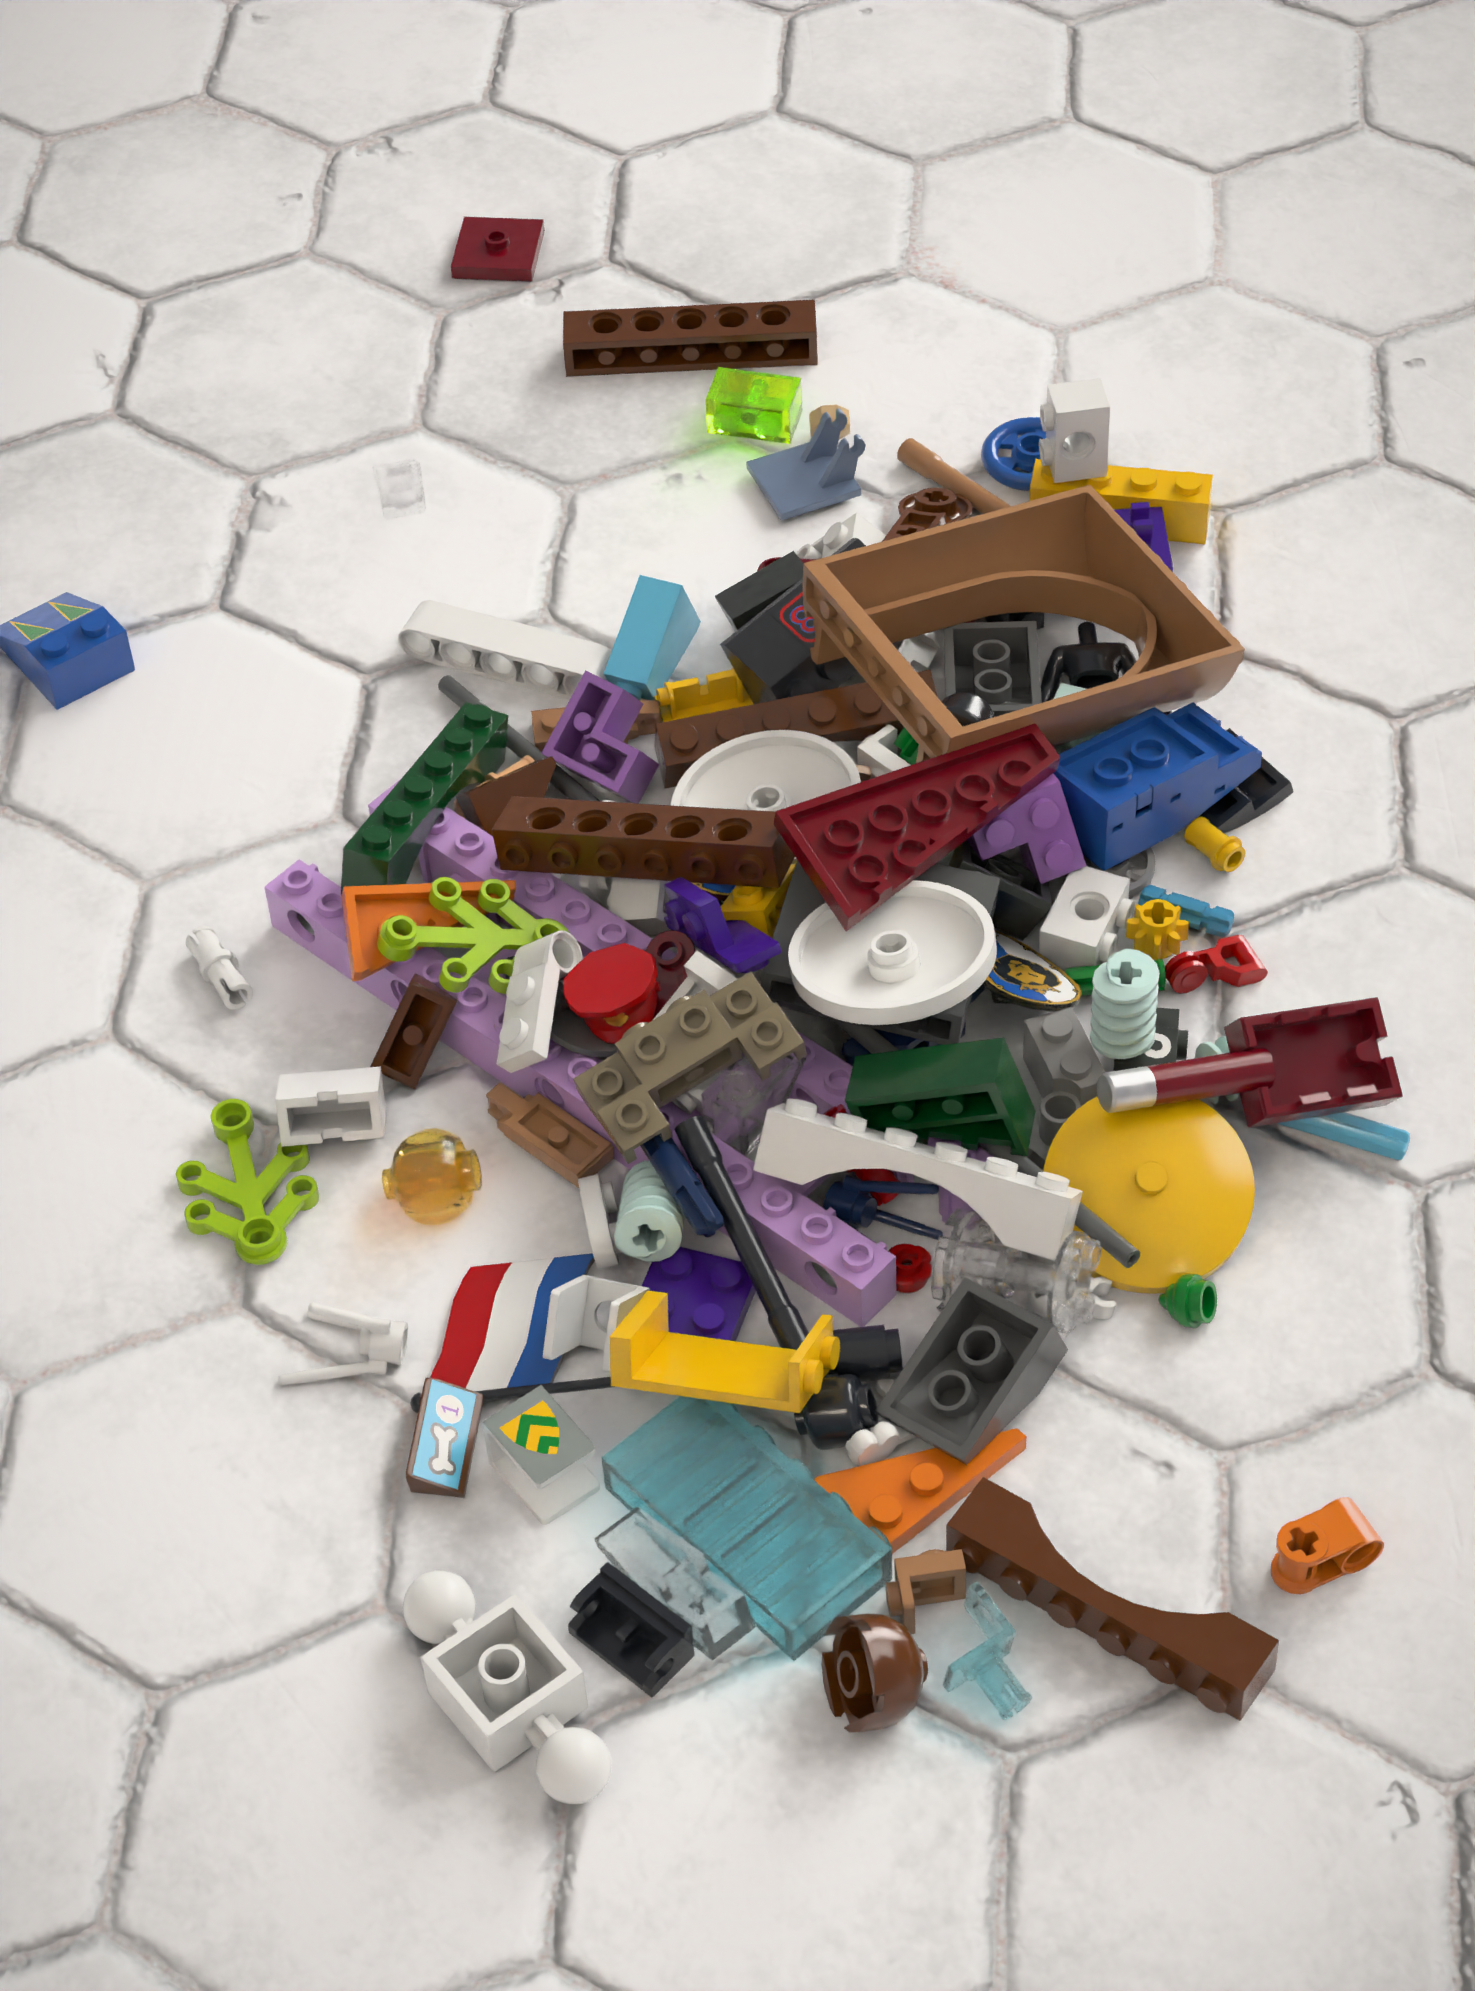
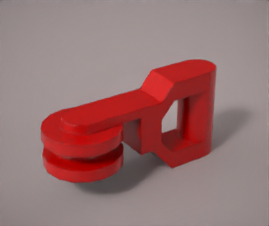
M1244 935L1218 939L1216 947L1196 952H1182L1171 958L1165 965L1167 981L1172 989L1180 994L1188 993L1198 988L1205 981L1208 974L1212 981L1222 980L1235 987L1260 982L1268 974L1267 969ZM1235 957L1240 966L1231 965L1225 962L1224 959Z

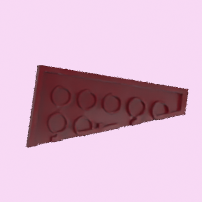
M1036 723L777 810L775 811L774 826L847 932L1057 771L1060 756Z

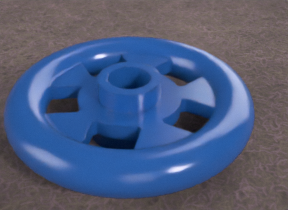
M1022 417L1007 421L996 427L984 440L981 449L982 463L988 474L997 482L1013 489L1030 491L1035 459H1040L1039 440L1046 439V431L1044 432L1042 429L1040 417ZM999 449H1011V457H999ZM1018 467V468H1020V469H1022V470H1025V471L1031 472V473L1028 474V473L1018 472V471H1015V468Z

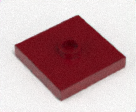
M464 216L451 263L452 278L533 281L545 232L544 219Z

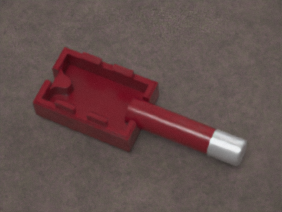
M1378 997L1241 1017L1224 1027L1230 1053L1105 1072L1100 1075L1097 1081L1099 1103L1108 1113L1240 1093L1248 1128L1386 1106L1403 1097L1394 1058L1391 1056L1381 1059L1377 1042L1387 1038L1388 1035Z

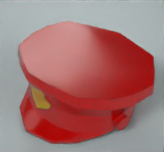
M626 943L588 953L564 977L563 993L569 1008L584 1019L594 1035L608 1044H615L634 1025L642 1022L649 1023L653 1020L657 1005V992L661 991L659 981H656L658 972L655 958L652 954Z

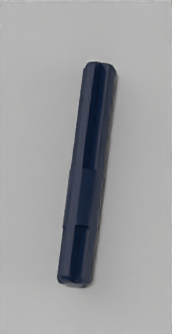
M658 1134L640 1145L697 1235H704L706 1238L715 1235L716 1230L720 1229L724 1224L723 1216L672 1137L663 1141Z

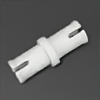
M199 926L194 928L192 932L200 944L198 945L189 934L186 937L185 943L188 950L192 952L200 964L199 972L203 980L215 987L227 1008L233 1010L244 1007L246 1002L239 994V990L242 991L248 1000L252 999L253 990L238 970V959L232 952L230 953L229 950L224 949L211 927Z

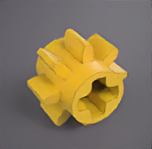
M1161 899L1150 900L1142 906L1139 904L1135 905L1134 918L1127 919L1126 938L1134 939V950H1139L1149 955L1153 960L1165 959L1171 954H1180V942L1188 940L1189 921L1180 920V906L1174 907L1170 902Z

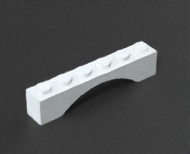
M787 1099L786 1104L782 1103L767 1109L753 1171L800 1185L828 1174L851 1169H888L913 1174L942 1186L965 1201L989 1224L1004 1246L1054 1261L1068 1252L1083 1191L1068 1187L1070 1180L1063 1176L1048 1172H1038L1037 1177L1017 1172L1018 1164L1006 1159L987 1157L986 1162L966 1157L968 1150L958 1145L937 1142L936 1147L918 1143L916 1142L917 1135L907 1130L886 1128L884 1133L866 1127L867 1120L859 1116L837 1113L835 1118L816 1113L818 1106L804 1100Z

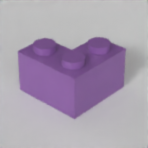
M585 670L541 754L546 757L553 756L555 763L631 803L638 804L660 765L640 750L624 743L643 703L626 690Z
M1051 774L967 839V842L982 861L1019 846L1024 863L1041 884L1086 866L1060 781L1054 774Z

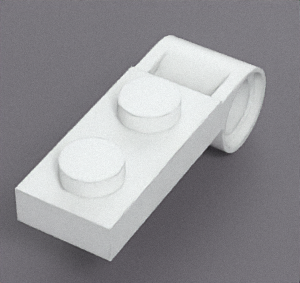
M563 930L554 932L521 946L515 954L513 972L506 991L507 998L499 1036L500 1044L496 1063L510 1073L547 1059L558 981L564 978L583 959L579 943L569 932Z

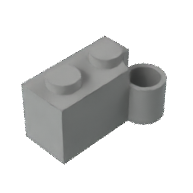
M1072 1007L1024 1020L1023 1060L1043 1098L1040 1104L1039 1134L1040 1139L1049 1147L1068 1117L1089 1100L1097 1097V1081L1100 1075L1105 1073Z

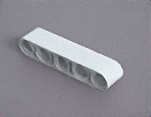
M433 600L422 601L398 634L400 647L415 659L568 700L573 695L585 670L608 681L604 671L612 651L606 646Z

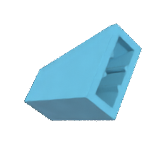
M639 575L604 675L608 682L626 690L638 700L641 698L654 700V696L657 695L656 689L663 688L664 682H668L699 628L701 621L681 584Z

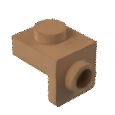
M933 1549L922 1552L917 1556L895 1558V1581L885 1583L890 1617L900 1616L901 1624L911 1634H915V1606L966 1599V1566L962 1549L952 1551Z

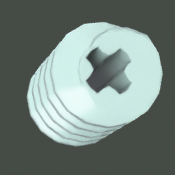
M1125 948L1117 951L1094 972L1092 980L1094 987L1092 991L1090 1040L1092 1046L1100 1054L1109 1058L1127 1059L1142 1055L1149 1051L1155 1042L1160 973L1156 962L1149 955L1139 950Z
M644 1160L634 1165L625 1176L614 1238L616 1247L627 1256L646 1262L662 1261L671 1257L679 1249L683 1236L685 1216L651 1162Z

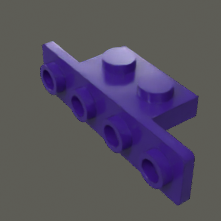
M683 877L664 884L669 898V902L664 905L667 914L664 920L667 927L686 934L696 947L736 973L758 971L768 965L770 958L782 952L778 941L744 920H725L718 899Z

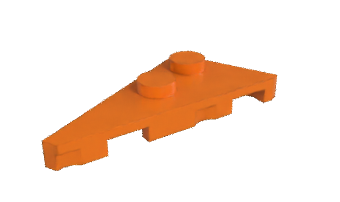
M503 880L510 889L509 899L513 901L516 891L515 880ZM485 881L458 882L461 886V898L483 915L490 913L483 910L477 900L481 885ZM433 883L343 887L341 899L352 981H361L396 962L384 957L377 947L382 924L394 916H407L417 926H464L446 911L437 910L430 904L429 894ZM439 892L442 896L451 897L447 892ZM489 893V894H488V895H489L490 897H492V898H495V899H499V898H500V897H499L498 895H496V894H493V893Z
M1017 1428L1000 1432L967 1465L937 1448H932L820 1475L812 1480V1493L885 1560L971 1493L983 1477L986 1479L990 1478L1026 1449L1027 1436Z

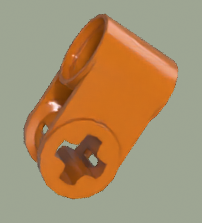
M1342 1497L1328 1503L1320 1510L1295 1521H1290L1281 1527L1276 1539L1278 1553L1275 1554L1271 1562V1576L1274 1583L1288 1593H1308L1343 1575L1358 1572L1369 1566L1382 1553L1384 1542L1354 1501L1349 1497Z

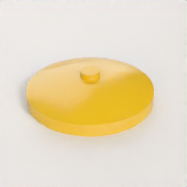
M1097 1096L1078 1108L1060 1127L1048 1150L1043 1168L1044 1172L1057 1174L1069 1179L1068 1187L1082 1190L1080 1202L1140 1251L1138 1261L1132 1267L1126 1268L1074 1225L1068 1252L1066 1253L1067 1257L1091 1277H1104L1112 1281V1287L1129 1292L1165 1293L1169 1285L1176 1283L1182 1275L1198 1274L1203 1280L1212 1275L1228 1261L1237 1249L1250 1222L1254 1206V1176L1247 1151L1231 1125L1217 1111L1201 1100L1108 1113L1101 1107Z

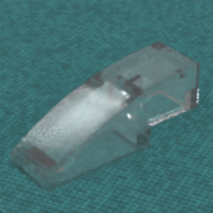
M639 1507L634 1508L594 1538L597 1547L615 1568L692 1626L694 1647L713 1661L755 1628L744 1594L710 1571L702 1552Z

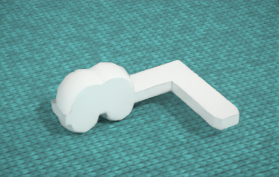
M891 1378L877 1380L875 1385L876 1391L884 1398L895 1381ZM879 1422L871 1431H857L846 1442L845 1448L851 1462L857 1466L885 1460L894 1451L896 1445L914 1439L916 1436L894 1423Z

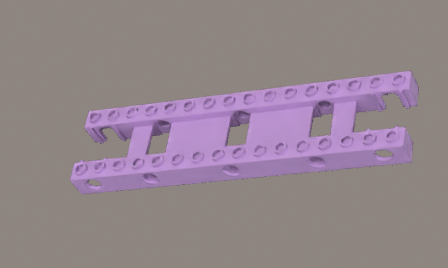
M398 782L368 804L370 815ZM445 807L436 820L418 854L423 881L426 883L434 882L440 877H449L457 882H477L488 879H498L501 881L515 880L516 891L513 902L535 919L548 918L563 924L579 943L583 958L590 952L622 943L645 951L652 940L645 933L551 873L500 870L493 836L448 807ZM299 859L264 887L272 926L352 980L341 887L319 873L318 866L313 863L309 866ZM497 913L485 915L496 924L502 922L509 928L515 929ZM299 914L308 921L315 936L301 925L297 919ZM423 947L416 951L414 956L407 961L395 962L361 981H354L397 1010L414 974L416 973L426 978L458 1000L439 1038L440 1041L522 1097L528 1094L535 1096L539 1092L610 1142L614 1147L613 1159L628 1169L644 1160L649 1161L639 1146L634 1149L637 1159L627 1164L603 1126L577 1092L573 1078L600 1063L601 1060L597 1057L571 1052L550 1038L546 1060L513 1073L506 1071L496 1064L500 1044L499 1036L502 1029L507 996L506 994L494 991L489 985L488 978L496 961L515 956L517 950L502 949L470 978L468 987L458 993L449 992L440 985L439 975L441 968L448 958L436 951L435 947ZM667 949L662 954V959L671 960L676 956V953ZM449 973L454 978H462L458 973ZM498 974L501 978L504 979L503 974ZM798 1032L805 1043L807 1052L805 1057L797 1060L795 1055L791 1053L769 1067L771 1077L763 1082L750 1065L709 1118H706L695 1109L691 1114H688L672 1102L659 1108V1110L670 1125L673 1135L672 1139L692 1169L693 1167L674 1129L686 1119L698 1115L703 1116L722 1154L723 1164L774 1268L858 1326L864 1327L897 1295L896 1256L887 1251V1245L882 1241L876 1244L837 1218L836 1211L831 1207L825 1210L807 1198L830 1174L800 1185L753 1171L755 1162L728 1145L771 1105L786 1104L787 1099L811 1102L818 1106L816 1113L824 1114L832 1107L842 1104L846 1108V1112L851 1114L845 1103V1097L853 1066ZM929 1137L928 1146L936 1147L937 1142L961 1146V1141ZM978 1147L977 1151L968 1150L966 1157L986 1162L987 1157L993 1156ZM891 1170L899 1181L914 1182L913 1174ZM695 1172L696 1176L698 1177V1179H699L700 1182L702 1183L703 1187L705 1188V1186H704V1184H703V1182H702V1180H701L699 1174H698L697 1172ZM938 1185L939 1214L942 1215V1221L946 1224L953 1222L964 1230L979 1214L965 1201ZM724 1225L720 1229H718L720 1232L729 1237ZM812 1262L822 1266L832 1276L837 1288L828 1285L819 1277L813 1268Z

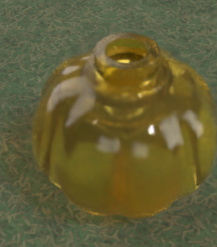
M432 1128L415 1132L400 1143L394 1152L391 1168L382 1171V1184L386 1198L388 1200L396 1199L409 1218L424 1225H441L451 1222L468 1209L473 1201V1191L481 1190L482 1174L480 1162L474 1149L466 1150L463 1141L457 1135L446 1130Z

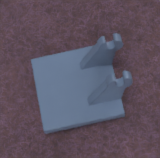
M836 409V419L831 422L828 412L822 415L810 442L746 462L747 470L781 521L861 496V488L854 479L858 457L863 454L866 445L858 434L854 435V445L849 448L846 438H843L838 445L840 432L847 425V417L841 409Z

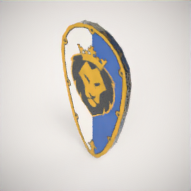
M994 930L997 945L996 960L992 971L983 982L984 986L992 992L994 1003L1017 1004L1045 1011H1060L1068 1007H1077L1081 1000L1082 992L1074 980L1028 945Z

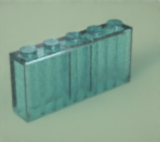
M679 1396L601 1457L605 1488L793 1661L825 1636L828 1626L836 1617L850 1615L884 1587L886 1582L892 1580V1546L887 1537L874 1526L868 1528L853 1515L850 1506L843 1497L836 1492L829 1494L814 1481L812 1473L802 1461L796 1458L789 1459L776 1447L773 1438L763 1427L759 1425L753 1427L739 1415L736 1406L732 1403Z

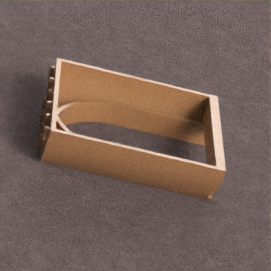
M1091 485L803 564L804 616L813 617L815 630L814 647L809 648L812 660L818 665L846 657L919 744L916 763L1036 723L1050 744L1055 747L1107 731L1153 707H1156L1162 713L1182 708L1192 702L1205 701L1218 694L1229 683L1239 664L1243 661L1245 648L1231 635L1214 617L1213 613L1198 600L1185 583L1164 564L1161 558L1148 547L1134 529L1115 512L1111 505ZM1040 612L1083 619L1120 633L1135 643L1139 659L1131 669L1116 681L962 726L892 643L991 615Z

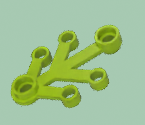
M440 877L432 884L429 894L430 904L437 910L446 911L467 928L417 926L411 918L398 915L386 920L382 924L377 947L384 957L396 962L411 959L416 953L417 947L472 948L461 958L447 959L441 968L439 975L440 985L449 992L458 993L464 991L468 987L470 978L502 949L518 950L521 946L560 930L569 931L558 921L548 918L535 919L509 899L510 889L505 882L498 879H488L481 885L477 899L478 904L487 912L497 913L515 928L502 929L460 897L461 886L456 880L449 877ZM439 892H447L451 897L442 896ZM493 893L498 895L500 898L495 899L490 897L488 894ZM515 957L512 960L501 959L493 964L488 982L494 991L506 994L509 980L501 978L498 974H506L511 977ZM449 973H458L462 978H454Z
M227 1099L218 1103L213 1108L211 1122L215 1136L228 1145L236 1183L208 1171L205 1165L199 1161H187L181 1164L176 1171V1178L179 1189L183 1194L188 1196H196L203 1192L242 1209L245 1220L241 1221L216 1211L214 1204L204 1199L195 1200L188 1204L184 1215L190 1232L196 1235L215 1232L235 1242L236 1253L243 1261L255 1265L267 1264L278 1259L285 1251L287 1236L284 1229L299 1211L309 1210L317 1205L319 1201L318 1187L316 1181L310 1176L300 1175L292 1178L286 1186L287 1194L269 1215H265L263 1204L288 1173L300 1171L308 1165L310 1161L307 1144L281 1147L280 1142L277 1146V1154L256 1178L248 1144V1138L254 1129L251 1108L242 1100ZM299 1152V1154L294 1157L287 1156L289 1153ZM191 1176H199V1177H198L197 1179H195V1180H191V1181L186 1180L187 1178H189V1177H191ZM303 1190L310 1191L308 1194L302 1196L296 1195L298 1192ZM199 1215H208L202 1220L195 1219Z

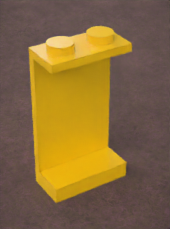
M649 1290L646 1291L609 1336L611 1386L800 1413L813 1394L819 1393L823 1378L829 1370L836 1368L840 1354V1340L838 1337H833L832 1315L822 1314L799 1348L794 1350L669 1332L668 1293Z

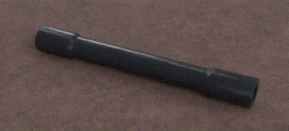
M698 1115L686 1119L675 1127V1133L694 1171L699 1174L710 1198L723 1216V1225L767 1313L768 1323L780 1348L797 1350L809 1334V1331L798 1309L791 1303L727 1173L723 1164L722 1154L703 1116Z

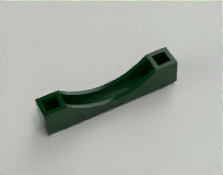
M465 702L343 847L341 894L345 886L398 885L407 883L417 856L429 832L448 803L460 790L469 784L483 783L485 775L491 772L496 773L505 762L509 715L493 711L484 705Z

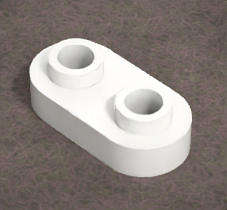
M599 1174L579 1178L578 1184L584 1216L597 1268L601 1270L619 1265L618 1254L623 1252L616 1247L614 1234L617 1222L612 1223L610 1217L611 1213L619 1212L613 1184L611 1181L602 1183Z

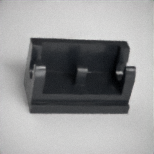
M609 1562L600 1568V1573L575 1596L570 1604V1608L576 1611L577 1614L568 1624L569 1633L650 1697H654L695 1656L692 1626Z

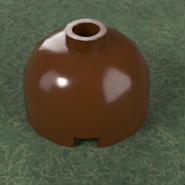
M857 1614L836 1617L828 1626L825 1636L835 1635L833 1650L822 1652L821 1662L824 1690L833 1715L841 1717L845 1712L850 1724L844 1727V1729L849 1733L880 1730L896 1725L915 1708L920 1697L923 1683L928 1675V1663L925 1653L918 1647V1644L906 1627L883 1614Z

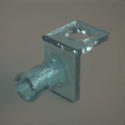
M976 1581L968 1588L964 1607L988 1640L948 1666L943 1687L947 1692H951L966 1681L975 1680L999 1712L1001 1719L1006 1720L1013 1717V1712L1011 1711L1013 1708L1017 1713L1024 1709L1032 1700V1696L1024 1689L1002 1659L1010 1653L1016 1630L981 1584ZM981 1606L983 1607V1609H984V1610L987 1612V1614L989 1615V1617H990V1619H991L993 1625L990 1623V1621H989V1620L987 1619V1617L985 1616V1614H984V1612H983Z

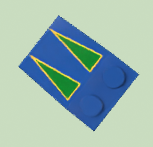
M65 592L0 625V648L56 710L135 671L127 631L104 606L71 593Z

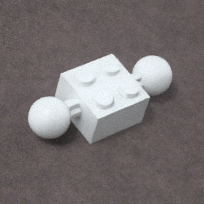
M443 1570L430 1571L419 1576L409 1586L405 1594L403 1615L408 1628L415 1636L427 1643L439 1644L421 1656L429 1695L493 1772H496L534 1746L538 1750L536 1774L541 1787L550 1797L561 1803L573 1805L588 1802L598 1796L607 1785L611 1774L609 1750L602 1739L593 1732L583 1728H564L563 1726L588 1708L583 1670L516 1593L474 1620L476 1613L475 1596L471 1587L463 1578L455 1573Z

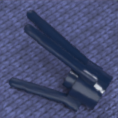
M846 1175L843 1182H834L825 1195L822 1208L827 1210L831 1207L836 1211L837 1218L855 1230L860 1227L867 1228L875 1220L935 1240L943 1238L941 1230L877 1209V1200L871 1197L869 1193L935 1195L939 1192V1186L936 1184L862 1180Z

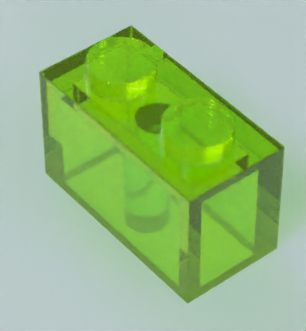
M718 367L705 399L707 433L791 444L803 411L801 378Z

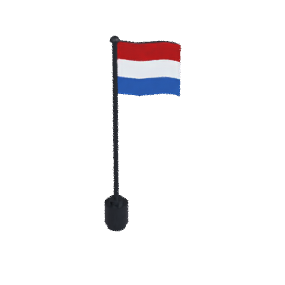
M593 1253L470 1267L453 1299L442 1351L430 1378L439 1379L483 1394L484 1402L521 1398L540 1385L549 1394L615 1387L611 1386V1377L553 1383L566 1353L553 1360L543 1358L551 1291L579 1276L587 1275L595 1262ZM884 1324L833 1330V1337H838L840 1340V1354L836 1368L829 1370L827 1374L838 1373V1376L853 1374L863 1382L890 1379V1373L903 1370L898 1328L885 1330ZM420 1392L416 1393L410 1402L412 1410L418 1413L422 1396Z

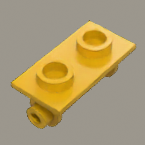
M733 668L706 675V685L700 686L697 677L671 683L664 682V687L656 689L657 695L654 696V700L659 702L662 722L753 705V702Z

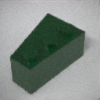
M1004 1037L855 1056L845 1097V1103L851 1115L866 1119V1127L884 1133L886 1128L907 1130L917 1135L916 1142L928 1145L929 1137L961 1141V1147L968 1150L977 1151L979 1143L1009 1146L1011 1147V1155L1027 1156L1036 1110Z

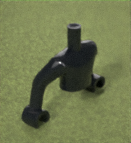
M1088 621L1081 623L1078 626L1080 644L1058 646L1053 649L1041 682L1042 703L1054 699L1060 686L1062 674L1069 677L1070 685L1085 689L1116 681L1119 679V671H1121L1123 676L1136 663L1137 660L1133 652L1125 643L1098 642L1095 624ZM1172 711L1166 712L1164 714L1168 715L1172 713Z

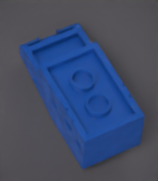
M1192 702L1168 715L1153 707L1090 738V740L1074 746V748L1072 747L1060 753L1058 769L1053 774L1060 781L1082 854L1105 871L1181 831L1261 767L1262 752L1243 739V736L1234 737L1221 727V720H1217Z

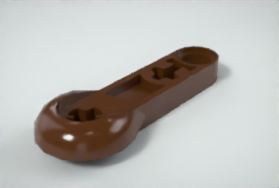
M945 488L920 490L917 493L906 496L899 502L898 510L900 517L882 541L970 518L973 505L969 499Z

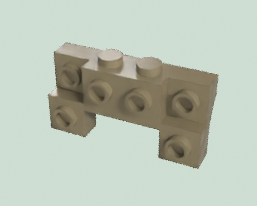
M750 971L710 996L705 990L694 996H683L674 1001L668 1007L666 1013L653 1021L634 1025L624 1033L620 1041L615 1043L617 1048L615 1054L573 1078L577 1092L589 1110L603 1126L627 1164L637 1159L634 1151L635 1148L658 1134L663 1141L673 1137L670 1125L659 1108L742 1059L741 1051L762 1082L771 1077L770 1066L791 1053L795 1055L797 1060H800L807 1055L803 1039L778 1003L775 1002L773 1004Z

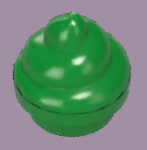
M1185 1274L1179 1277L1176 1283L1169 1285L1166 1292L1159 1296L1158 1301L1168 1311L1171 1318L1179 1322L1180 1325L1185 1328H1198L1201 1323L1208 1324L1213 1320L1217 1309V1292L1212 1281L1203 1280L1198 1274Z

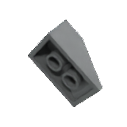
M1037 622L961 623L944 628L945 697L956 692H969L978 695L989 704L994 712V717L1042 703Z
M964 1277L875 1411L881 1417L967 1465L1040 1394L1068 1349L1052 1323Z

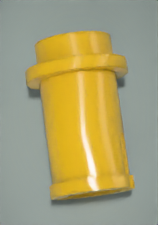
M1198 817L1188 825L1184 834L1185 842L1208 857L1215 870L1232 872L1241 865L1245 858V849L1242 847V842L1238 837L1233 835L1227 836L1205 817Z

